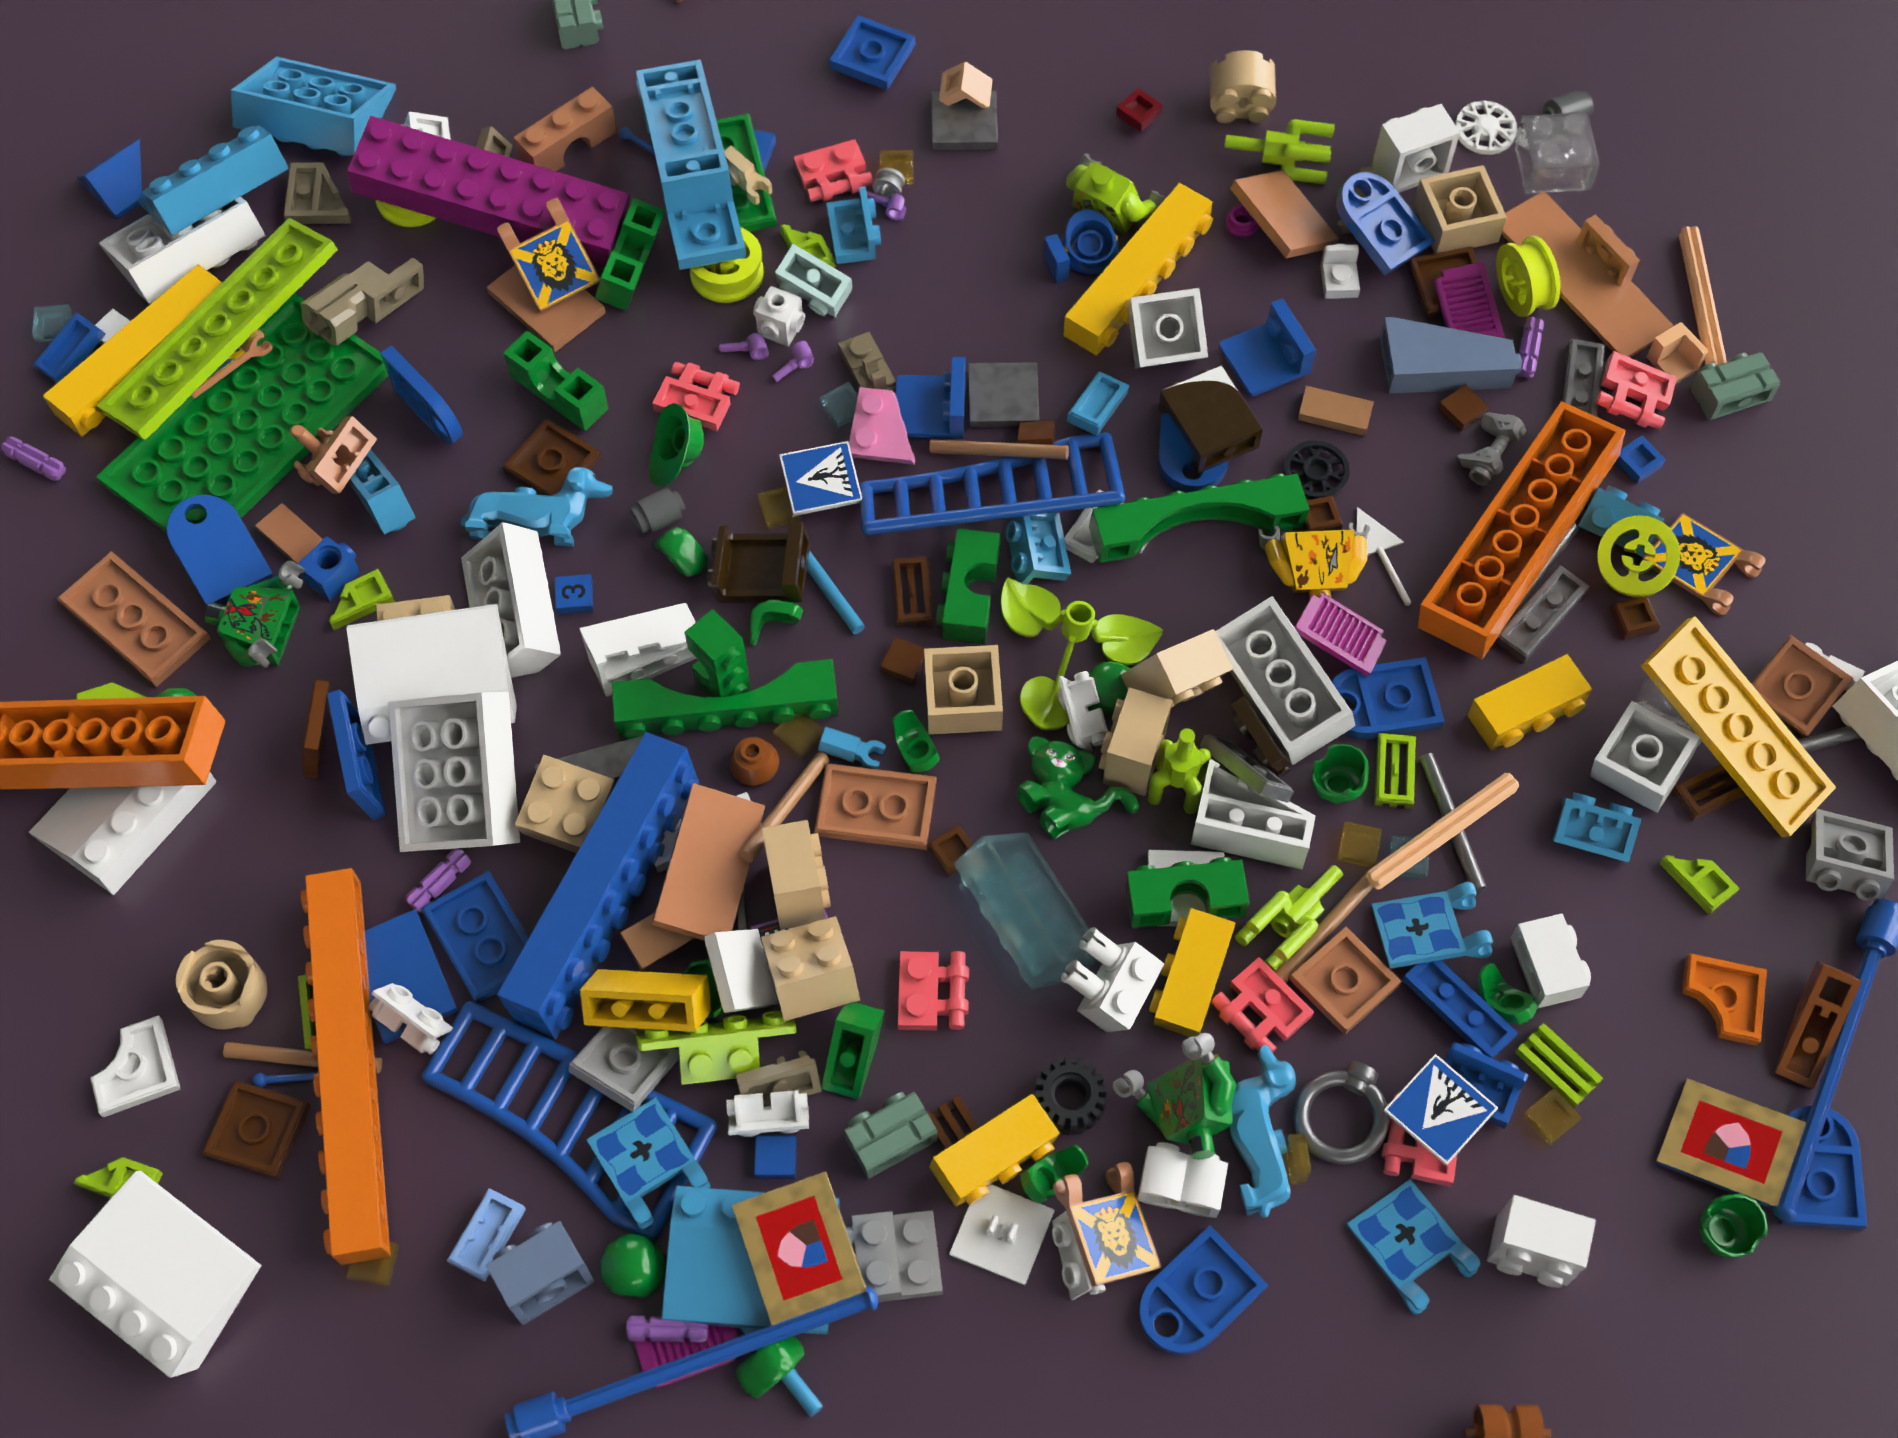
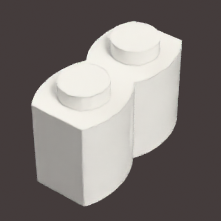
M1157 1143L1156 1147L1148 1146L1137 1199L1140 1202L1153 1206L1178 1209L1198 1216L1216 1218L1221 1208L1228 1163L1220 1161V1157L1216 1154L1207 1159H1193L1191 1155L1180 1152L1178 1146L1170 1143Z

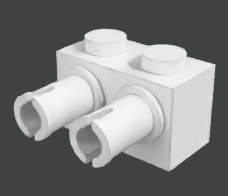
M1092 927L1083 935V938L1088 942L1080 940L1079 947L1102 963L1096 975L1081 965L1078 960H1073L1065 968L1070 975L1062 973L1061 980L1085 996L1077 1011L1105 1032L1130 1030L1164 963L1138 943L1131 942L1116 945L1100 933L1098 929Z

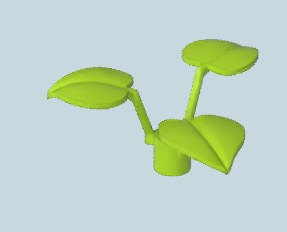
M1008 577L1003 586L1001 612L1005 623L1012 631L1025 637H1035L1043 628L1051 631L1062 623V634L1068 640L1056 681L1045 676L1034 677L1028 680L1021 690L1020 704L1024 713L1036 727L1042 730H1057L1070 723L1067 710L1063 709L1058 698V690L1061 689L1058 677H1064L1074 644L1087 639L1090 631L1096 643H1103L1102 653L1108 660L1126 666L1137 665L1145 660L1163 634V629L1159 626L1128 615L1111 614L1097 621L1094 619L1095 611L1093 607L1084 601H1074L1068 605L1066 610L1061 611L1060 602L1057 597L1050 591L1036 585L1021 584Z

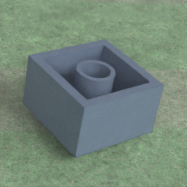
M560 1221L555 1224L545 1223L531 1232L530 1239L517 1247L513 1244L502 1248L494 1254L493 1261L486 1265L509 1309L522 1325H525L595 1282Z

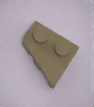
M323 162L290 163L284 210L285 220L291 218L300 224H351L349 211L345 207Z

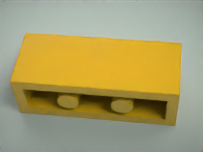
M1566 654L1475 698L1467 716L1490 750L1501 745L1508 748L1518 743L1524 737V734L1532 730L1541 732L1550 727L1555 722V719L1563 715L1572 717L1586 707L1585 702L1592 688L1569 655Z
M1193 908L1190 909L1187 919L1180 917L1173 939L1180 941L1176 954L1168 953L1161 975L1168 977L1164 991L1156 989L1149 1009L1150 1012L1156 1013L1153 1025L1188 1037H1196L1200 1034L1236 922Z
M597 969L580 989L584 1025L696 1032L712 1011L708 975Z
M1032 1093L933 1157L929 1168L955 1207L965 1201L971 1206L984 1198L989 1193L987 1187L998 1179L1002 1184H1005L1021 1173L1022 1169L1019 1165L1030 1158H1033L1036 1163L1053 1152L1055 1148L1052 1144L1060 1133Z

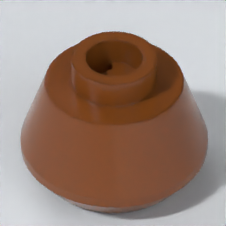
M748 737L740 741L732 750L728 762L732 776L742 784L749 786L762 785L770 781L777 773L779 756L776 749L767 741L758 737Z

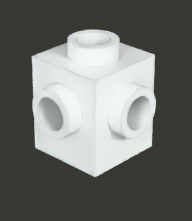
M770 286L765 296H760L754 306L753 314L756 316L758 333L764 338L788 347L796 333L801 330L805 321L801 297H798L789 290H781Z

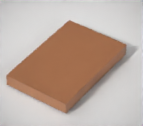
M1284 170L1234 180L1230 189L1285 258L1321 251L1327 245L1337 244L1339 240L1337 235Z
M516 265L487 286L488 294L536 337L551 347L554 353L606 313L604 305L586 290L540 312Z
M826 763L814 832L818 833L819 837L927 850L937 777Z

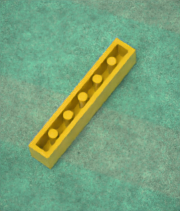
M1179 183L1065 315L1063 336L1096 356L1105 346L1110 347L1116 340L1124 323L1129 324L1126 300L1132 297L1154 294L1162 278L1167 279L1172 274L1177 260L1181 256L1186 257L1189 254L1198 235H1204L1209 230L1213 222V217H1211L1213 201Z
M199 264L43 395L54 415L81 437L97 427L106 416L96 405L222 282Z

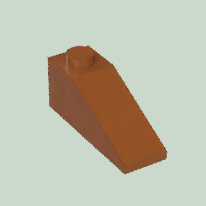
M1816 961L1798 1002L1774 1071L1776 1074L1814 1089L1862 983L1861 980L1837 968Z

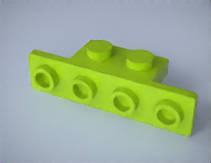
M770 1011L764 1013L762 1018L747 1019L745 1016L734 1015L724 1018L723 1022L710 1024L704 1020L696 1032L644 1029V1031L636 1032V1042L639 1051L678 1047L681 1084L685 1085L736 1079L735 1074L760 1068L758 1038L797 1033L794 1019L784 1021L781 1011Z

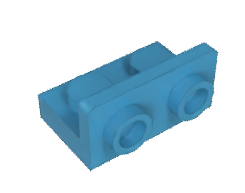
M1053 512L1014 517L1007 524L1005 536L1010 546L1011 568L1015 573L1016 581L1021 584H1028L1033 578L1065 581L1071 575L1059 513Z
M1575 792L1572 799L1562 797V809L1552 841L1629 863L1641 823L1640 818L1632 816V808L1614 803L1610 804L1609 810L1594 806L1596 798Z

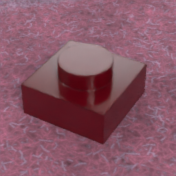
M1137 88L1117 106L1116 115L1142 132L1162 114L1163 105Z

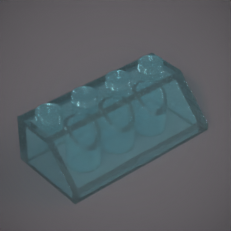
M1028 832L982 836L954 863L961 874L964 885L971 890L980 905L982 914L992 924L1000 937L1001 945L1010 953L1019 968L1022 979L1029 984L1031 989L1054 986L1062 982V973L1070 975L1065 968L1073 960H1078L1085 968L1098 962L1096 958L1079 947L1080 940L1088 942L1083 938V935L1089 928Z

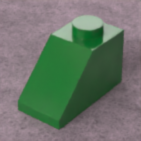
M856 1002L844 1005L835 1021L821 1089L859 1100L878 1044L884 1010Z

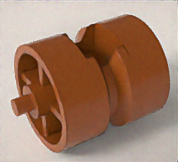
M1476 1404L1473 1411L1472 1428H1465V1436L1473 1438H1551V1429H1544L1543 1418L1538 1405L1517 1404L1512 1406L1510 1412H1506L1502 1405Z

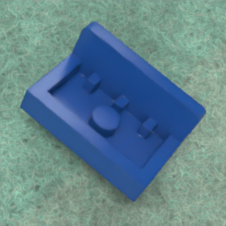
M1454 1042L1447 1052L1444 1062L1498 1107L1487 1122L1505 1129L1509 1123L1520 1091L1527 1081L1528 1074L1520 1071L1518 1066L1509 1061H1497L1483 1055L1481 1050L1473 1045Z

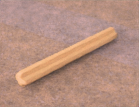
M1686 226L1681 229L1679 239L1700 341L1708 350L1704 359L1705 365L1716 363L1718 366L1727 363L1700 232L1696 226Z
M1504 773L1369 869L1366 875L1368 882L1377 890L1386 886L1514 794L1519 787L1518 781L1510 773Z

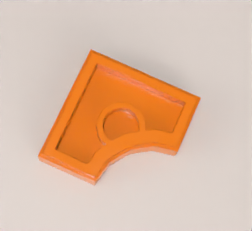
M1689 953L1685 958L1682 994L1697 999L1709 1010L1716 1023L1717 1038L1754 1046L1761 1042L1767 969Z

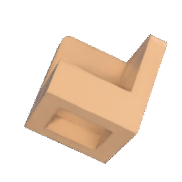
M963 62L942 72L939 101L949 106L967 98L984 109L990 104L992 79L967 62Z
M1680 322L1655 337L1646 358L1658 370L1677 377V384L1700 369L1708 350Z

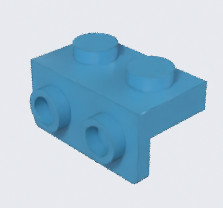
M859 187V199L828 202L827 213L836 264L876 259L875 246L881 245L879 225H872L871 219L876 218L874 198L867 197L866 187Z
M1608 485L1606 491L1598 487L1578 527L1602 538L1613 524L1630 516H1649L1661 522L1664 521V518L1658 516L1661 511L1660 509L1643 501L1640 502L1639 506H1636L1625 500L1628 494ZM1631 532L1622 536L1615 544L1624 548L1628 542L1637 539L1639 535ZM1654 537L1649 538L1648 541L1652 543ZM1637 548V551L1634 553L1643 558L1645 556L1643 548Z

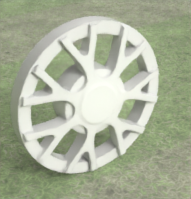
M1478 101L1465 106L1459 112L1455 123L1460 132L1459 141L1469 150L1484 155L1503 152L1511 146L1517 133V124L1510 111L1498 103L1489 101ZM1484 109L1486 114L1479 115L1477 110ZM1493 111L1499 113L1501 116L1499 118H1496L1491 114ZM1466 115L1475 119V121L1469 122L1462 119ZM1500 124H1509L1510 129L1501 128ZM1472 129L1473 135L1467 138L1463 132ZM1499 134L1506 141L1501 144L1495 137ZM1479 139L1489 141L1488 147L1478 145Z

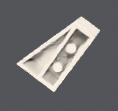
M686 603L580 628L589 662L606 697L613 694L612 682L650 679L697 659L688 650L684 631L696 623Z
M1210 759L1191 845L1302 870L1310 847L1315 815L1291 802L1286 803L1260 795L1240 778L1219 768V763Z

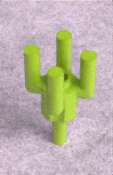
M1293 119L1288 123L1287 133L1267 130L1266 140L1226 135L1224 148L1263 153L1262 162L1282 165L1281 170H1284L1292 181L1325 185L1326 171L1295 168V163L1302 160L1330 163L1331 146L1305 143V141H1299L1300 134L1333 138L1335 124Z
M1183 729L1180 732L1179 740L1175 743L1168 739L1160 742L1156 760L1158 772L1151 776L1147 796L1150 804H1160L1164 787L1171 785L1185 790L1186 797L1183 808L1186 813L1194 814L1198 811L1203 790L1199 781H1203L1206 777L1211 753L1205 748L1199 750L1196 748L1193 730Z
M1332 865L1310 888L1296 885L1288 893L1285 891L1277 892L1235 935L1236 941L1241 946L1246 947L1271 923L1273 929L1280 936L1286 938L1264 961L1276 972L1317 931L1318 923L1316 919L1324 911L1320 899L1343 876V872L1339 867Z

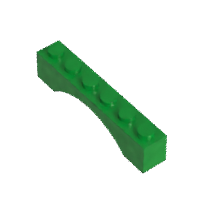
M1298 473L1286 476L1284 474H1275L1263 480H1241L1234 485L1222 487L1212 485L1204 487L1199 491L1187 493L1176 491L1164 497L1153 499L1141 497L1129 503L1101 506L1092 510L1089 530L1099 563L1133 558L1145 544L1158 534L1185 523L1213 519L1235 521L1254 526L1267 533H1273V526H1278L1280 531L1303 528L1310 509Z
M833 659L795 663L783 675L765 686L727 697H699L682 694L665 688L649 678L612 682L614 723L619 738L626 737L632 739L644 736L646 732L651 734L663 733L673 736L688 730L700 729L701 731L711 732L726 726L736 725L741 728H748L763 722L786 724L794 719L811 718L823 720L831 715H839Z

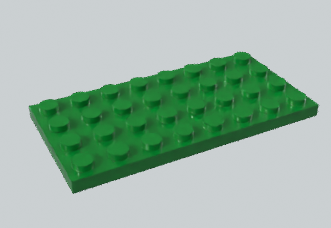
M294 293L278 311L258 328V330L264 333V337L258 340L257 346L261 345L264 341H269L272 345V350L268 354L249 358L195 399L191 395L145 441L138 437L96 478L102 486L165 533H167L169 516L174 508L185 499L197 495H211L225 500L242 518L294 468V463L297 460L300 462L310 452L290 434V429L294 425H301L320 441L321 437L317 434L319 428H323L325 431L333 430L344 417H347L388 377L382 356L378 350L354 334L336 346L321 338V334L318 336L308 329L302 321L300 304L305 300ZM194 508L187 512L185 518L192 524H199L206 519L207 514L202 509Z

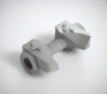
M1491 412L1483 414L1480 423L1481 428L1496 437L1490 447H1485L1477 452L1458 455L1461 466L1471 469L1469 477L1473 482L1478 485H1487L1495 475L1502 471L1503 463L1500 458L1509 443L1518 441L1526 432L1524 423L1519 417L1511 414L1503 415Z

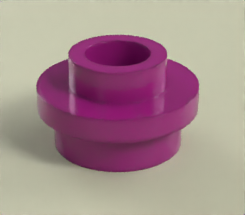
M1243 204L1233 207L1225 219L1227 230L1238 237L1250 236L1258 228V223Z

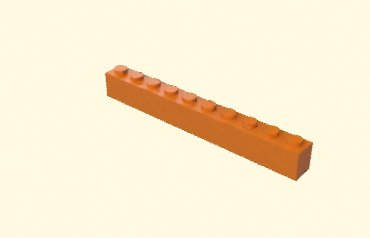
M352 868L306 875V890L301 891L302 907L304 912L308 913L309 925L303 927L304 942L306 948L311 950V962H306V976L309 985H313L314 998L308 1000V1010L311 1021L316 1023V1035L311 1036V1050L314 1059H318L319 1073L313 1075V1084L316 1096L321 1097V1111L316 1112V1126L319 1135L323 1136L324 1150L319 1151L318 1160L322 1175L326 1174L327 1189L321 1191V1202L324 1213L329 1214L330 1229L324 1231V1245L327 1254H331L341 1265L391 1257L372 1016L369 1009L370 990L361 881Z

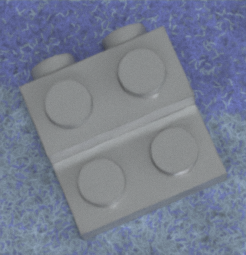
M1816 809L1811 819V846L1806 854V881L1817 883L1818 887L1825 891L1841 889L1856 893V896L1864 901L1884 899L1894 880L1893 828Z
M933 1210L893 1215L892 1211L852 1216L853 1227L845 1228L853 1251H856V1260L865 1287H871L876 1292L878 1302L943 1295Z

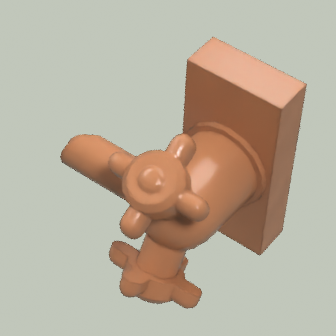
M353 416L344 417L335 431H325L323 428H319L317 434L321 437L320 441L301 425H294L290 429V434L312 453V460L307 465L301 464L298 460L294 463L298 474L307 483H313L316 486L322 484L332 494L341 493L377 440Z

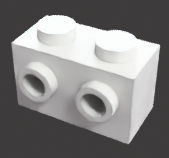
M1563 913L1517 925L1510 938L1530 992L1537 1002V1009L1581 998L1590 986L1591 974L1587 963L1584 960H1580L1576 950L1577 938L1575 931L1571 925L1566 924Z

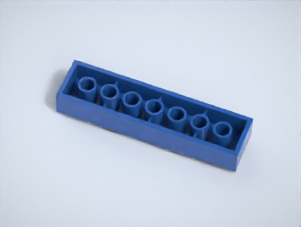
M648 732L644 734L497 993V996L516 1023L554 1040L557 1039L561 1030L567 1029L574 1015L573 1008L581 996L580 989L590 979L598 963H602L607 958L611 948L610 941L616 930L622 929L625 925L632 901L635 896L639 897L642 894L647 883L648 872L652 865H655L659 856H663L665 845L662 843L665 838L664 832L666 830L672 833L675 832L678 822L682 819V811L687 803L693 783L699 784L686 747Z

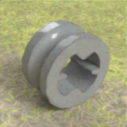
M881 168L878 170L876 179L873 182V191L877 195L888 198L893 194L901 195L905 178L895 169Z

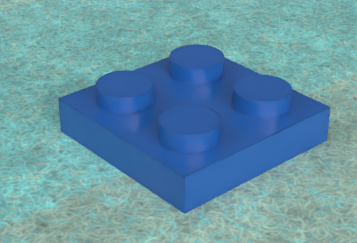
M858 15L830 58V69L888 90L915 47V36Z

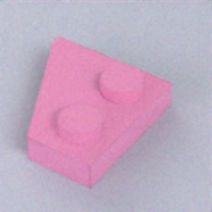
M859 387L849 440L852 458L915 465V457L907 437L908 433L900 414V407L895 393L892 390Z

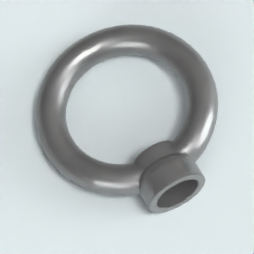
M1351 1060L1345 1071L1335 1070L1322 1073L1311 1079L1301 1089L1294 1104L1293 1122L1298 1138L1310 1153L1329 1163L1347 1165L1367 1159L1380 1148L1388 1133L1389 1116L1384 1112V1109L1387 1107L1385 1098L1375 1086L1379 1076L1377 1071L1366 1064ZM1344 1086L1350 1092L1364 1096L1370 1103L1373 1111V1126L1367 1138L1357 1146L1346 1149L1334 1148L1323 1143L1314 1134L1309 1121L1310 1107L1316 1096L1327 1088Z

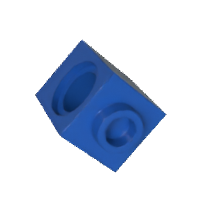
M328 536L298 563V565L305 568V572L301 573L304 582L329 602L343 590L346 583L353 581L360 574L354 560L357 558L355 552L344 542L337 544ZM336 564L333 568L326 569L330 565Z

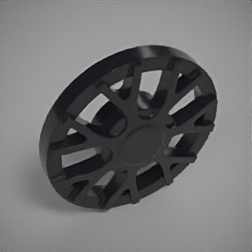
M1307 441L1295 446L1288 453L1283 472L1285 476L1298 473L1299 479L1304 478L1308 483L1302 488L1306 499L1311 500L1331 495L1335 497L1341 493L1346 487L1350 476V465L1344 453L1336 446L1323 441ZM1304 450H1308L1311 455L1306 461L1300 454ZM1321 450L1331 453L1328 460L1319 456ZM1290 463L1302 466V471L1290 470ZM1342 465L1343 471L1331 472V466ZM1330 478L1340 484L1333 488L1327 481ZM1312 485H1321L1323 492H1312Z

